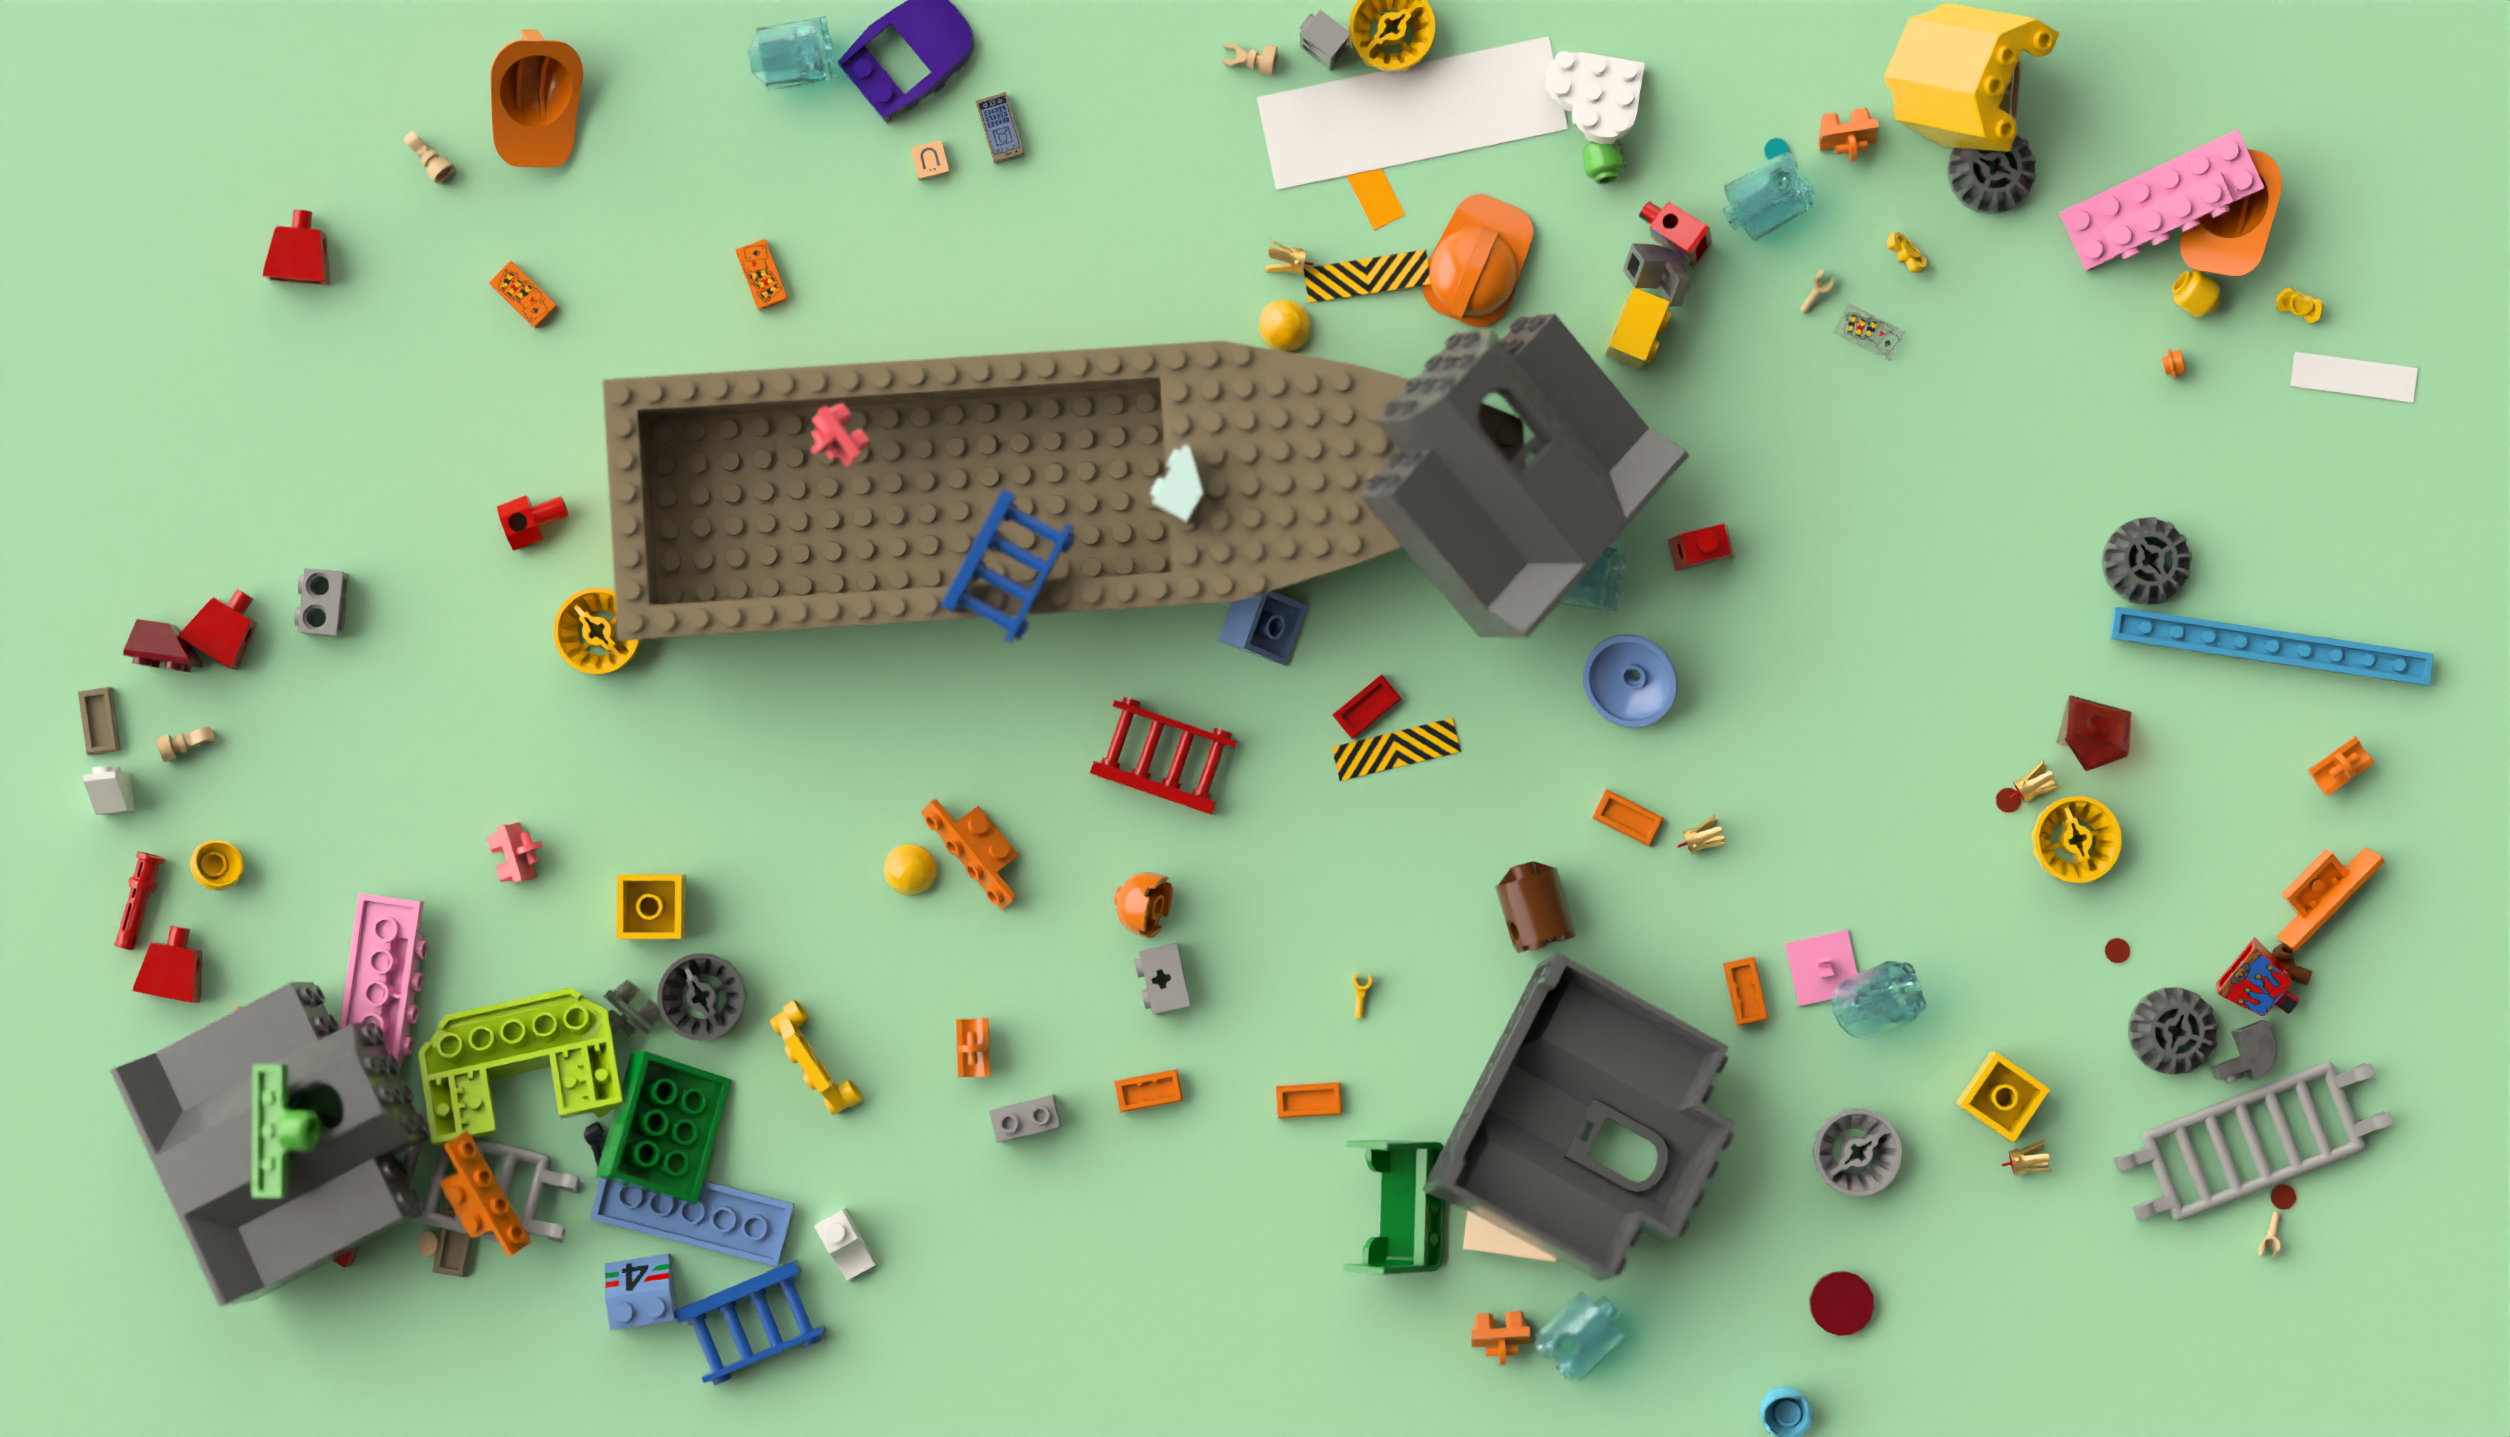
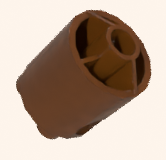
M1536 861L1511 867L1500 883L1495 886L1510 938L1517 953L1536 950L1548 946V943L1560 942L1576 937L1575 926L1557 867L1554 868Z

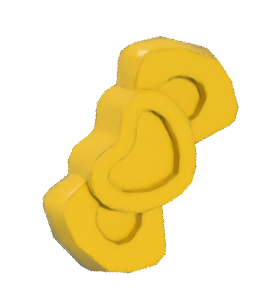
M1895 232L1888 237V248L1898 253L1897 261L1899 263L1902 261L1906 262L1910 272L1916 274L1926 269L1927 259L1921 255L1919 249L1909 239H1906L1903 233Z
M2291 287L2283 289L2277 295L2276 306L2280 312L2291 310L2295 316L2303 315L2307 323L2316 322L2323 315L2324 305L2321 299H2314L2310 295H2303L2300 291H2294Z

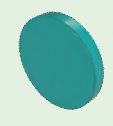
M1781 138L1770 139L1764 147L1765 157L1773 163L1784 161L1789 154L1788 144Z

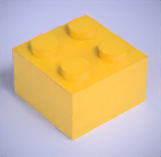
M1634 287L1627 298L1605 355L1639 369L1645 362L1650 364L1660 343L1654 340L1656 334L1663 333L1672 313L1667 310L1669 301Z
M617 874L616 939H686V875Z
M1990 1051L1955 1102V1105L2007 1141L2014 1143L2050 1089L1999 1053Z

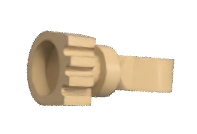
M1228 43L1223 46L1224 49L1237 52V56L1233 60L1221 59L1225 66L1231 68L1239 65H1248V68L1255 69L1258 66L1260 67V73L1274 75L1279 53L1277 46H1265L1262 54H1258V50L1251 49L1250 52L1242 50L1234 43Z
M413 131L403 138L409 147L421 158L420 163L424 167H428L426 174L435 183H442L455 170L454 165L445 156L438 157L439 154L434 149L430 150Z
M210 726L197 729L185 736L183 733L178 734L176 739L173 740L169 734L156 738L159 753L165 763L178 759L177 751L184 753L189 751V747H197L215 741Z

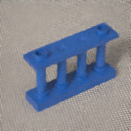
M1003 489L943 599L941 606L952 613H955L957 607L960 609L965 607L1009 631L1005 640L1012 644L1015 638L1021 640L1029 626V623L1025 621L1061 552H1069L1076 536L1071 534L1074 528L1068 523L1064 530L1060 532L1017 509L1018 505L1014 503L1015 495ZM1004 520L1008 523L1012 520L1055 543L1047 561L1002 538L1003 534L998 531ZM988 549L993 552L996 549L1039 572L1040 574L1032 589L1029 590L986 567L987 563L983 559ZM974 578L978 581L981 578L1024 601L1016 619L972 597L971 592L967 590L972 579Z
M797 1259L674 1311L679 1323L687 1320L689 1326L693 1325L712 1372L701 1377L703 1383L712 1380L715 1386L731 1379L730 1372L799 1343H802L803 1348H806L821 1341L820 1335L827 1330L824 1325L813 1329L794 1283L797 1281L795 1275L802 1271ZM777 1283L779 1288H783L801 1332L800 1335L786 1341L782 1339L764 1295L767 1293L765 1287ZM746 1295L749 1301L753 1300L771 1344V1347L755 1354L751 1349L735 1310L737 1306L735 1300ZM715 1308L718 1309L719 1313L723 1312L741 1356V1360L723 1366L705 1322V1319H707L705 1312Z

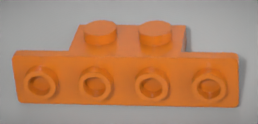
M937 799L932 800L921 811L926 824L930 829L937 832L945 842L947 850L961 861L965 866L967 874L985 890L989 901L997 905L1000 910H1004L1016 899V895L997 872L1012 862L1019 854L979 806L955 822Z
M2364 848L2344 867L2332 852L2325 849L2281 894L2298 915L2277 935L2279 942L2284 943L2293 951H2297L2301 946L2305 945L2310 937L2324 923L2328 922L2332 915L2347 900L2353 897L2359 887L2377 872L2378 868L2385 862L2382 856L2368 848Z
M468 1131L462 1132L444 1146L458 1172L444 1178L439 1182V1185L470 1238L492 1230L508 1257L513 1256L528 1245L531 1239Z

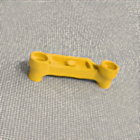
M794 999L783 1006L784 1010L769 1021L775 1032L779 1036L783 1035L784 1042L787 1045L784 1049L790 1060L794 1064L798 1062L805 1071L803 1078L810 1089L813 1091L817 1089L819 1094L821 1093L825 1097L823 1100L824 1104L834 1116L846 1107L850 1106L852 1108L863 1100L862 1095L850 1079H847L839 1086L834 1082L798 1027L809 1020L799 1002Z

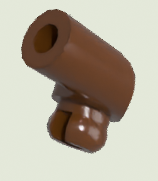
M2284 943L2279 944L2273 949L2272 954L2289 970L2292 981L2307 986L2312 971L2297 966L2292 955L2293 950Z

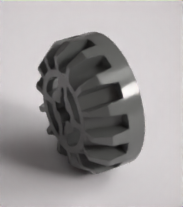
M2016 135L2010 151L2016 159L2017 170L2010 167L2009 161L2004 155L2005 151L1991 152L1984 155L1978 152L1980 149L1954 148L1947 168L1948 181L1954 195L1966 207L1985 214L2001 213L2015 207L2028 195L2036 179V157L2032 155L2028 147L2029 142L2026 139H2021L2018 135ZM1992 162L1997 164V172L1994 175L1989 173V165ZM1973 169L1976 170L1978 179L1976 178ZM1999 182L2006 185L2001 188L1988 187L1989 185H1995Z
M2156 517L2137 518L2121 525L2111 534L2103 549L2102 569L2108 585L2118 596L2131 603L2150 605L2165 601L2182 589L2184 582L2191 573L2189 569L2192 552L2188 550L2185 535L2180 534L2174 528L2175 525L2158 520ZM2153 537L2160 539L2167 546L2161 550L2155 545H2148L2144 538ZM2130 550H2131L2132 553H2133V555H2132V557H2131V566H2132V568H2130V565H2129V553H2130ZM2171 550L2173 561L2172 567L2167 574L2163 569L2165 564L2164 554ZM2152 555L2154 560L2150 563L2151 565L2144 566L2142 561L2145 559V556ZM2136 572L2141 576H2148L2151 582L2144 581L2138 578L2134 573Z
M707 953L691 954L674 962L662 976L657 992L658 1008L669 1028L684 1038L697 1041L715 1039L732 1030L744 1013L745 1000L747 999L743 978L732 966V963L719 956ZM700 974L712 975L718 978L722 985L715 987L710 983L703 982ZM687 983L690 988L686 996L687 1003L683 1004L682 993ZM699 988L702 992L709 991L710 996L706 998L707 1006L704 1002H696L695 998L699 996ZM725 989L726 1003L719 1013L716 1007L719 1000L718 992ZM691 1007L696 1011H702L706 1019L694 1017L686 1009Z
M2176 987L2154 990L2145 995L2136 1004L2130 1015L2128 1038L2131 1048L2137 1058L2152 1070L2172 1075L2190 1073L2193 1069L2205 1064L2209 1060L2208 1057L2212 1050L2216 1049L2218 1043L2216 1036L2219 1025L2212 1013L2214 1010L2195 992ZM2172 1009L2169 1017H2165L2160 1022H2157L2163 1013ZM2189 1014H2192L2198 1023L2199 1036L2192 1034L2191 1025L2187 1021ZM2169 1026H2176L2178 1030H2181L2180 1035L2172 1037V1033L2168 1032ZM2155 1027H2157V1035L2161 1040L2160 1045L2155 1036ZM2189 1039L2197 1041L2189 1051L2176 1054L2178 1046L2184 1045Z

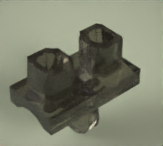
M629 979L620 984L616 989H610L603 996L622 1013V1016H620L613 1009L609 1011V1018L614 1023L611 1027L612 1034L615 1035L621 1029L630 1037L636 1029L628 1023V1020L633 1022L646 1035L651 1034L657 1028L654 1024L661 1016L658 1004L649 999L640 1011L637 1010L631 1002L641 990Z

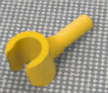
M1357 972L1352 981L1354 989L1357 990L1355 1018H1363L1366 991L1371 987L1372 977L1369 974L1368 984L1366 986H1359L1356 982Z

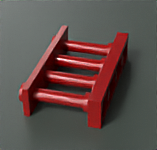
M1124 696L1122 702L1114 700L1113 707L1122 710L1106 758L1102 757L1101 763L1093 761L1090 774L1212 815L1216 802L1210 800L1212 794L1209 791L1225 745L1232 748L1236 746L1237 741L1231 740L1232 733L1215 727L1213 733L1140 709L1141 702ZM1135 714L1152 720L1137 767L1133 768L1132 772L1129 773L1119 769L1121 763L1118 760ZM1164 725L1182 730V734L1167 778H1163L1162 783L1149 780L1151 773H1148ZM1196 735L1211 740L1213 743L1197 789L1194 788L1192 794L1180 790L1181 784L1179 780L1194 736Z

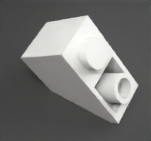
M103 766L92 768L93 774L83 775V782L96 815L135 811L131 773L121 772L120 767Z

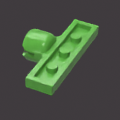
M289 1064L253 1065L252 1197H288L289 1153L291 1151L313 1150L321 1138V1123L314 1112L292 1111L289 1108Z

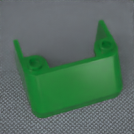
M1346 1141V1147L1366 1148L1365 1160L1369 1169L1373 1172H1382L1380 1236L1371 1237L1364 1245L1362 1251L1363 1263L1343 1264V1271L1387 1275L1434 1272L1438 1270L1444 1257L1445 1200L1422 1191V1188L1444 1146L1440 1142Z

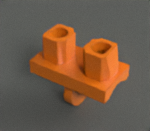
M1867 108L1852 111L1850 114L1851 123L1840 124L1839 116L1836 113L1822 115L1818 142L1820 152L1835 149L1836 155L1847 153L1850 162L1857 161V151L1868 150V144L1877 143L1878 120L1871 118Z
M2353 737L2307 771L2324 795L2329 796L2375 762L2364 750L2357 737Z
M989 1018L956 1019L958 1078L990 1077Z
M1522 1311L1505 1314L1506 1328H1494L1493 1314H1476L1474 1330L1471 1333L1472 1348L1485 1347L1486 1357L1498 1356L1499 1365H1506V1356L1518 1355V1345L1530 1344V1326H1526Z

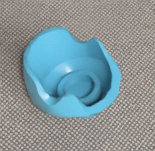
M1788 1385L1769 1390L1763 1397L1759 1409L1763 1426L1771 1435L1776 1437L1802 1436L1810 1429L1814 1416L1812 1406L1807 1397L1800 1390Z

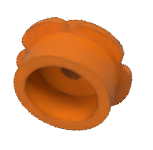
M2168 349V356L2162 357L2166 376L2173 374V378L2177 380V376L2186 374L2180 349L2175 351Z

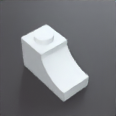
M846 1208L814 1225L825 1248L837 1263L846 1281L876 1265Z

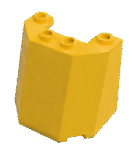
M1944 3L1937 6L1934 10L1909 18L1884 75L1886 86L1891 88L1895 103L1893 108L1895 120L1942 147L2010 151L2017 134V124L2011 115L1998 108L2022 51L2024 50L2035 57H2045L2053 50L2060 33L2035 18L1951 3Z

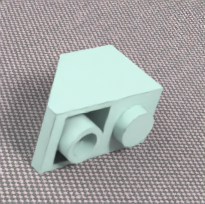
M1184 444L1181 451L1174 449L1166 464L1167 467L1171 468L1165 479L1158 478L1150 495L1154 496L1152 505L1187 524L1203 496V491L1191 449Z

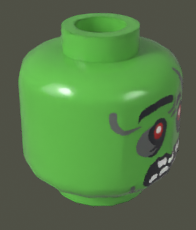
M1617 139L1613 144H1598L1591 141V143L1583 148L1582 156L1586 175L1589 178L1596 180L1597 184H1608L1621 178V174L1625 172L1627 166L1622 142Z

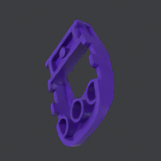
M907 0L870 24L837 63L885 123L891 120L890 115L904 107L909 110L919 104V101L932 93L936 94L946 86L945 82L969 60L974 48V35L966 19L949 0ZM891 24L931 72L905 94L865 47L866 44Z

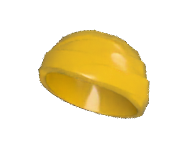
M1278 300L1269 304L1264 309L1260 318L1259 329L1262 338L1271 348L1282 352H1289L1304 345L1309 338L1311 321L1306 310L1300 304L1291 300Z
M209 840L199 845L193 852L190 861L191 872L195 880L204 888L213 891H222L232 887L239 881L244 871V862L240 851L231 843L221 840Z
M905 844L897 847L889 854L884 865V875L889 885L898 893L916 895L921 894L932 886L937 875V865L933 855L926 848L915 844Z

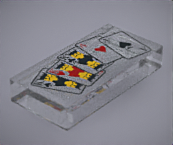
M1850 303L1846 305L1833 333L1889 361L1892 360L1906 332Z

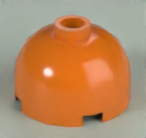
M1151 872L1135 874L1122 887L1120 886L1116 890L1114 904L1117 905V914L1120 922L1130 932L1146 938H1153L1161 931L1163 926L1157 924L1160 921L1161 914L1168 917L1173 893L1172 883L1166 882L1169 879L1167 876Z

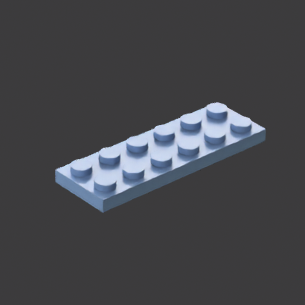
M600 1178L590 1219L778 1267L795 1203L704 1180L698 1202L693 1204L623 1186Z

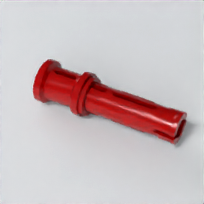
M137 851L136 853L138 861L133 877H129L128 880L131 889L119 932L114 942L115 946L127 950L135 949L150 893H153L157 888L155 883L160 864H164L165 861L163 857L142 851Z

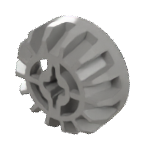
M1862 1108L1844 1109L1828 1117L1822 1127L1817 1130L1814 1148L1812 1149L1816 1170L1827 1185L1838 1192L1850 1196H1868L1881 1191L1889 1185L1896 1176L1902 1160L1901 1141L1892 1124L1878 1113ZM1849 1129H1860L1867 1132V1134L1862 1138L1849 1137L1847 1139L1843 1132ZM1839 1136L1843 1143L1840 1147V1156L1834 1160L1832 1153L1833 1144ZM1852 1145L1863 1147L1860 1151L1862 1155L1860 1159L1856 1157L1850 1158V1155L1853 1153L1850 1148ZM1876 1146V1158L1872 1166H1870L1868 1163L1871 1161L1873 1156L1872 1148ZM1850 1166H1864L1866 1171L1856 1174L1845 1172Z

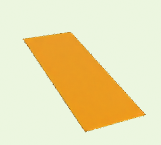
M1382 168L1346 175L1373 230L1405 215Z

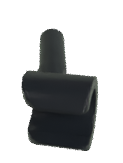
M599 1122L587 1126L584 1132V1138L591 1146V1150H593L597 1168L602 1156L600 1145L597 1141L606 1137Z

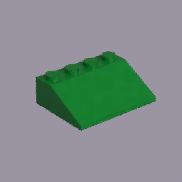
M647 1051L631 1053L621 1086L623 1104L615 1108L596 1177L634 1189L697 1204L732 1080Z

